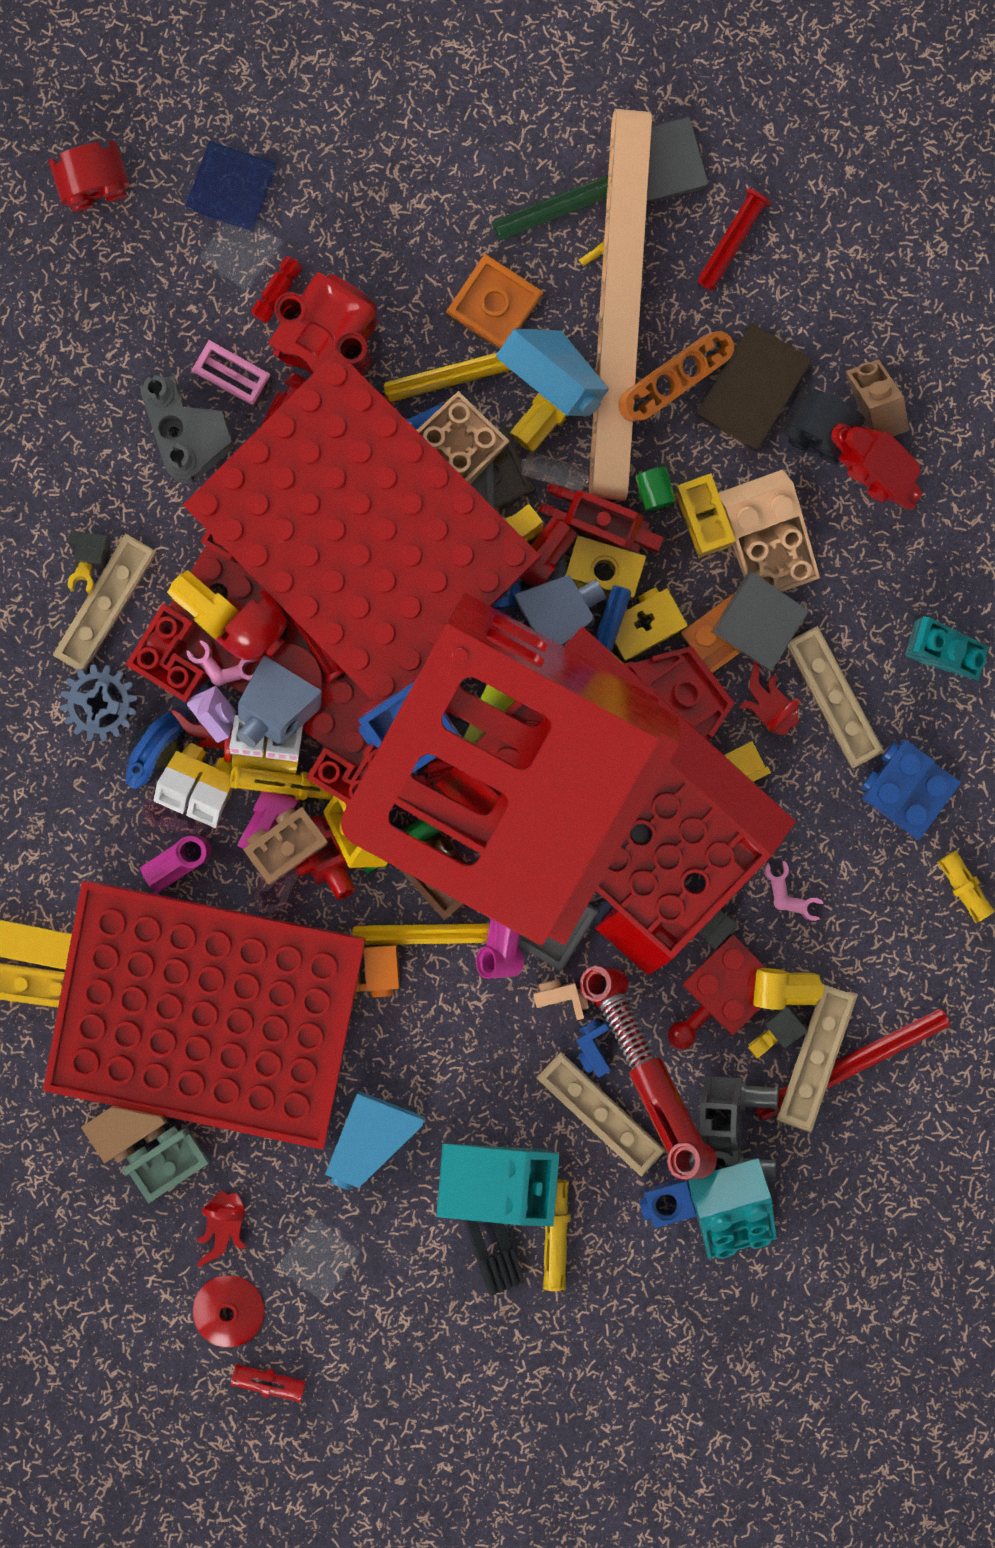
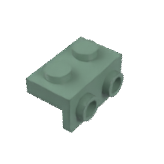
M173 1126L157 1137L159 1145L150 1151L143 1146L127 1157L130 1164L122 1170L125 1175L129 1174L148 1204L210 1163L187 1126L179 1132Z

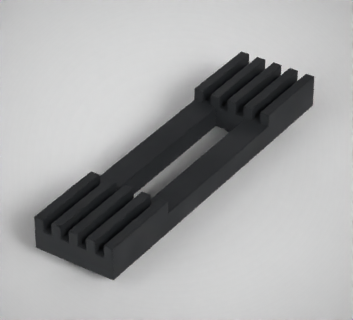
M464 1220L488 1294L494 1296L496 1293H501L504 1290L511 1289V1287L524 1284L525 1280L515 1250L511 1246L505 1225L490 1222L500 1252L489 1256L478 1221Z

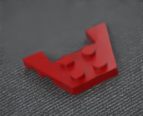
M692 646L652 656L647 660L625 663L631 671L708 741L714 736L735 704Z

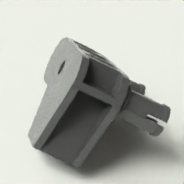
M153 375V378L148 377L144 384L140 385V391L164 466L171 477L182 484L193 483L235 448L227 419L222 411L185 407L175 376ZM173 428L179 429V435L176 437L170 435V431Z
M706 1076L700 1102L699 1134L703 1142L713 1148L717 1161L719 1158L724 1159L726 1165L733 1166L755 1159L744 1158V1154H741L743 1111H745L746 1107L777 1110L779 1087L747 1086L746 1082H743V1078ZM712 1109L731 1110V1124H718V1113H712ZM759 1159L765 1180L775 1182L776 1159Z

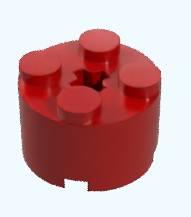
M108 141L110 148L102 149L99 142L81 145L60 153L62 161L58 163L53 158L48 161L63 206L72 207L73 212H82L94 207L92 203L94 200L106 197L107 202H115L127 197L126 189L130 186L116 141Z

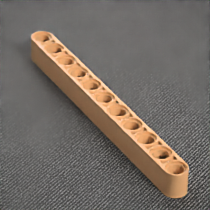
M614 109L611 125L596 374L609 390L601 400L600 407L593 413L589 471L590 494L602 499L625 501L628 494L633 422L624 419L620 414L618 402L621 395L635 385L652 126L651 112Z

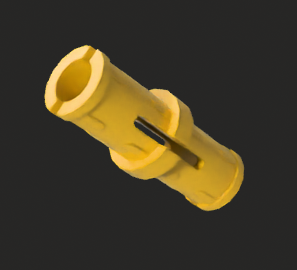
M957 850L937 861L954 888L952 890L954 896H959L975 923L982 921L995 912L978 886L980 881L977 876H972Z

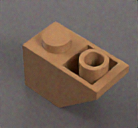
M879 359L863 363L846 371L859 411L866 418L864 422L866 427L877 431L889 432L892 436L909 431L904 396Z
M112 1106L83 1125L81 1129L104 1164L114 1158L116 1163H119L135 1152L132 1145L142 1138L148 1144L163 1134L165 1130L162 1125L168 1122L169 1119L165 1116Z

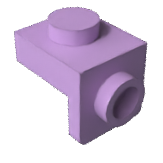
M216 686L188 699L187 706L217 743L229 738L237 711Z

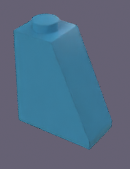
M514 328L496 355L504 365L566 416H590L600 407L601 400L609 390L562 331Z
M358 1091L325 1175L332 1177L330 1183L346 1190H350L352 1186L359 1188L422 1127L425 1117Z

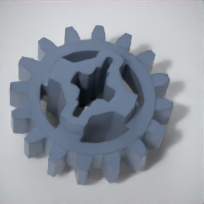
M96 664L91 665L90 674H87L83 669H78L79 680L76 681L68 678L66 682L71 687V690L60 693L62 697L68 699V704L60 706L61 711H69L70 716L64 720L65 724L75 722L77 726L74 734L79 735L85 730L87 731L88 741H92L96 733L100 735L102 742L108 741V732L110 731L116 737L121 736L119 726L123 725L130 728L132 723L127 719L128 714L136 715L138 713V710L130 707L131 702L139 699L138 695H129L128 692L134 686V683L128 682L124 684L121 681L125 674L123 671H119L115 676L111 675L112 667L110 665H106L103 672H99ZM98 679L94 689L89 692L79 691L88 681ZM112 683L119 689L123 702L116 700L111 692ZM100 692H102L103 701L108 702V707L100 709L99 713L96 714V706L91 704V698L98 697ZM76 704L81 705L87 713L86 722L78 714ZM111 713L120 715L112 724L101 727L105 716Z

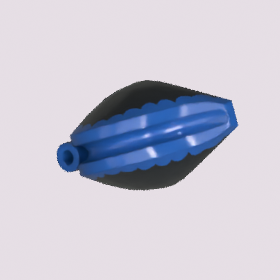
M179 707L175 708L176 710L181 711L187 717L186 712H184ZM171 711L142 725L130 740L125 784L134 790L160 778L175 752H183L186 731Z

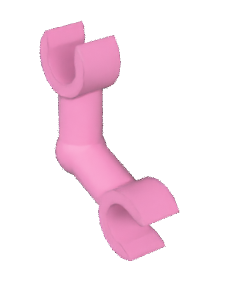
M200 641L205 649V655L201 659H196L191 652L187 651L189 660L200 665L215 686H223L226 683L240 679L250 681L253 674L246 675L245 666L257 661L242 659L237 666L222 670L212 658V649L207 643Z
M785 861L781 862L783 872L779 877L771 874L770 865L766 863L764 873L771 880L775 908L800 913L809 921L819 920V917L811 916L808 913L807 907L812 902L823 904V901L818 898L803 900L788 896L785 881L789 873L787 863Z

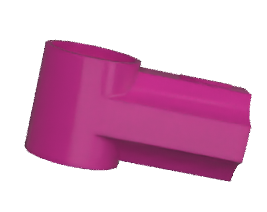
M262 791L253 809L255 813L237 846L242 849L248 846L246 840L254 833L263 828L268 832L278 825L276 818L292 807L296 810L300 800H297L292 795Z
M199 834L181 838L175 845L140 867L143 878L157 894L198 866L205 864L212 854L211 844L206 837ZM190 841L196 842L201 848V856L197 861H193L186 856L185 847Z
M491 918L487 945L480 948L476 956L477 971L480 976L486 979L516 977L522 972L524 966L523 953L518 947L520 934Z

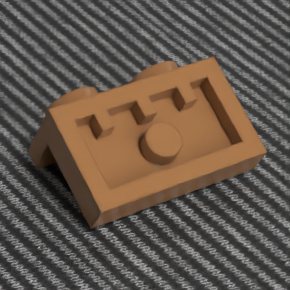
M293 807L286 810L276 818L278 825L268 832L263 828L246 840L248 846L243 850L269 886L328 844L303 807L297 811Z

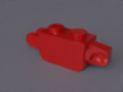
M838 423L833 428L831 440L842 451L838 459L848 468L847 474L852 479L863 483L868 488L867 494L874 500L885 503L886 500L892 501L902 508L913 510L916 502L923 494L915 482L920 475V464L889 432L877 431L868 427L850 428L847 424Z
M554 484L548 485L546 491L551 496L568 501L571 505L568 513H565L553 506L541 504L538 510L540 514L549 518L554 516L570 526L576 533L604 544L637 554L641 547L659 553L664 537L648 531L650 523L643 520L644 516L577 489L575 493Z

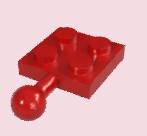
M733 934L681 984L701 1006L686 1021L675 1022L668 1029L667 1038L674 1048L684 1050L691 1047L696 1039V1031L711 1016L733 1036L760 1009V1007L753 1006L756 972L758 968L766 967Z

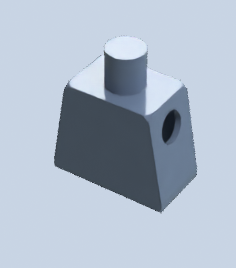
M570 575L515 595V600L531 629L562 646L581 626L588 630L595 624V619L589 608L606 599V595L597 580L578 589Z
M264 655L238 704V718L246 723L239 731L238 737L243 743L253 748L257 746L264 735L276 743H283L321 708L322 691Z

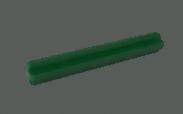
M608 175L494 220L493 229L497 238L504 240L606 199Z

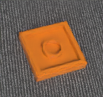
M484 254L447 309L446 315L498 349H501L514 328H522L544 295V292L487 254Z

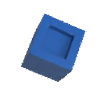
M675 1179L643 1189L645 1198L639 1199V1204L644 1221L651 1219L654 1228L696 1217L686 1180ZM665 1194L673 1196L676 1201L674 1208L669 1212H661L656 1208L657 1199Z

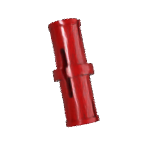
M236 1363L230 1386L262 1393L261 1397L269 1398V1395L301 1403L306 1380H298L275 1374V1370L268 1368V1371H263ZM256 1378L284 1385L285 1388L283 1389L267 1384L252 1381V1379Z

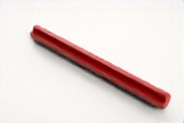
M938 1009L835 1061L826 1089L950 1026L946 1013ZM788 1086L779 1090L777 1110L755 1108L761 1120H767L779 1114Z

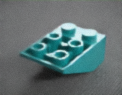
M442 1144L436 1217L553 1227L559 1153L538 1148Z
M758 1158L716 1170L709 1177L703 1179L688 1180L708 1259L712 1257L718 1259L728 1258L734 1255L737 1250L747 1247L753 1249L762 1248L769 1245L771 1240L777 1239L772 1199Z

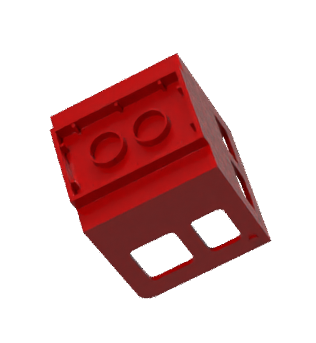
M464 592L341 818L343 834L354 845L529 940L543 946L547 937H550L565 945L680 744L678 716L658 706L657 697ZM474 677L544 715V718L538 725H527L465 691L460 683L465 678ZM444 712L461 718L517 749L520 754V761L515 767L446 729L442 722ZM431 754L502 793L489 813L480 814L417 780L411 772L420 757ZM396 804L480 853L479 859L470 865L463 864L393 826L389 820V813L393 805Z

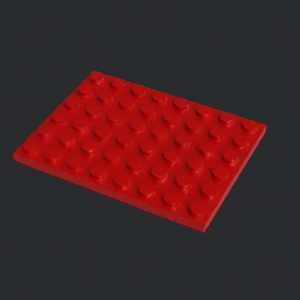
M338 350L183 504L377 705L416 680L464 592L492 607L542 558Z
M83 880L80 887L43 1091L324 1150L366 938Z

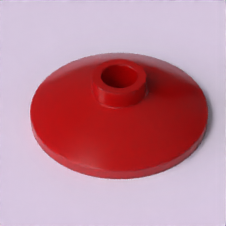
M234 1275L219 1276L208 1281L197 1293L193 1304L194 1323L199 1333L210 1343L220 1347H237L250 1341L259 1331L264 1319V1303L259 1291L248 1280ZM225 1307L231 1308L234 1313L233 1318L229 1320L224 1319L221 1316V1309Z

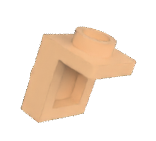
M556 979L538 984L540 991L533 992L537 1008L572 999L576 1019H584L582 1010L589 1009L587 999L582 994L581 989L576 988L575 982L561 985L560 980Z

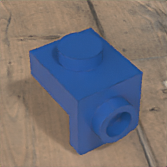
M596 1018L579 1028L582 1034L577 1037L576 1041L582 1050L578 1054L582 1065L588 1073L594 1070L599 1078L611 1071V1066L595 1038L611 1029V1027H609L610 1023L606 1020L600 1023L599 1019Z

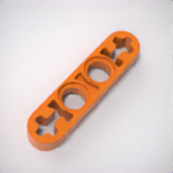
M723 331L711 332L699 338L625 391L618 402L620 414L630 422L642 421L651 417L726 363L734 352L732 338ZM714 342H719L721 347L717 350V354L707 357L702 354L715 346ZM686 357L692 358L697 365V370L693 377L688 376L683 370V362ZM660 376L666 377L670 382V391L666 396L661 395L656 387L657 379ZM648 395L651 400L643 402L638 407L639 411H633L631 406L635 403L634 399L643 398Z

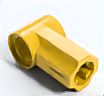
M540 393L532 401V407L510 432V435L516 442L531 453L537 450L557 425L560 426L566 420V415Z
M188 570L180 574L171 583L167 591L169 596L184 610H187L194 617L193 620L215 640L218 636H223L226 633L224 629L239 613L219 593L214 594Z
M771 968L757 969L753 1006L782 1010L786 1008V1005H817L819 999L823 998L824 985L818 974L789 973L784 970Z

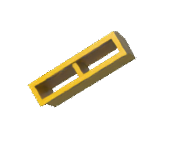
M530 504L526 505L515 515L505 518L529 544H532L543 530V521Z

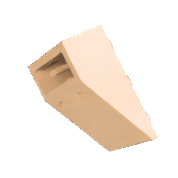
M459 391L417 429L470 485L509 443V440Z
M783 470L719 492L736 539L733 548L744 578L748 572H754L781 592L820 578L794 483Z

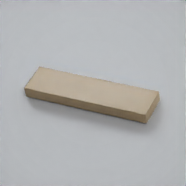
M125 533L95 583L93 593L88 595L53 653L54 657L76 670L83 669L85 672L87 671L156 556L157 552Z
M816 626L793 638L787 648L851 769L883 753L884 750L819 627Z
M824 985L823 998L819 999L815 1006L808 1032L805 1035L777 1121L812 1133L857 999L856 995Z
M562 1052L536 1077L641 1177L666 1151Z

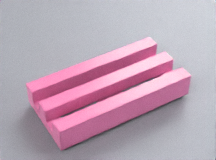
M208 340L191 370L194 374L253 407L257 403L260 394H262L266 383L271 378V374ZM213 351L260 379L255 383L210 358L209 355ZM204 364H207L253 390L251 395L204 370L202 367Z

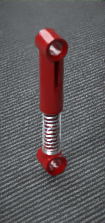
M592 966L587 968L580 979L581 992L586 999L595 1002L597 1007L604 1011V1016L607 1017L606 1021L610 1023L609 1027L613 1028L612 1033L618 1039V1044L621 1045L620 1049L624 1051L623 1055L627 1056L626 1061L630 1062L629 1067L632 1070L629 1072V1076L668 1153L667 1164L673 1176L682 1180L709 1177L714 1172L717 1163L715 1151L710 1145L703 1142L662 1059L651 1055L653 1050H649L650 1044H646L648 1039L643 1038L645 1033H640L642 1028L637 1027L639 1022L634 1021L636 1016H632L633 1011L629 1010L631 1005L627 1004L628 1000L625 997L628 991L627 976L622 970L615 967ZM604 978H606L607 982L605 991H603L602 989V981ZM691 1153L695 1157V1165L693 1169L689 1163V1156Z

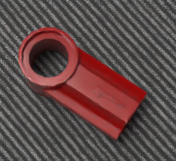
M553 516L531 545L542 558L521 580L532 588L545 584L557 568L556 563L566 553L578 534L562 520Z

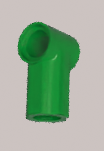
M666 467L654 468L635 476L639 488L637 499L640 507H644L645 511L652 513L677 502Z

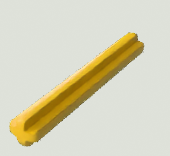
M497 353L388 381L384 383L383 388L388 402H393L510 371L511 369L496 357Z
M490 923L353 927L352 935L366 938L365 945L487 943Z

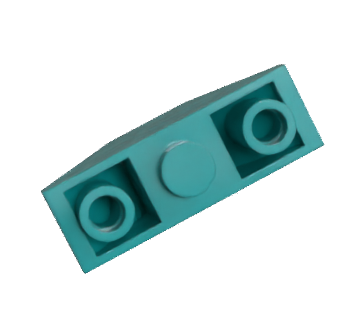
M923 616L914 623L905 656L928 666L979 680L981 671L986 663L989 646L930 617Z

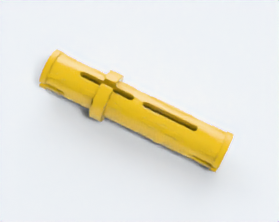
M234 765L230 775V787L233 789L240 788L294 795L297 800H305L307 797L331 800L333 797L332 794L306 779L308 772L300 771L298 774H290Z
M557 1179L553 1227L545 1226L543 1289L547 1291L566 1290L567 1223L571 1221V1214L568 1213L569 1181Z

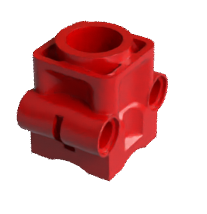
M317 272L301 296L294 292H287L276 300L274 312L280 325L269 340V346L274 349L273 354L276 358L290 367L302 368L311 375L336 350L345 358L348 353L358 351L361 354L357 358L346 359L361 375H364L371 366V357L366 342L380 323L377 311L375 310L377 306L368 296L345 280L332 274L326 277ZM292 313H300L296 319H287Z

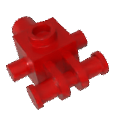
M317 815L313 816L311 820L325 837L328 844L296 866L295 870L299 877L310 872L317 886L327 881L336 899H345L356 890L347 874L349 866L326 817L319 818Z

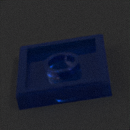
M209 141L188 197L186 209L254 232L277 165L260 157Z

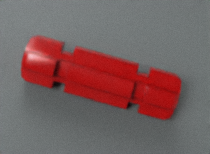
M286 256L279 266L280 271L274 273L263 290L261 301L257 300L251 309L252 315L262 322L266 323L270 320L274 313L273 308L276 300L282 294L287 293L292 285V278L296 279L302 270L301 264L292 257Z

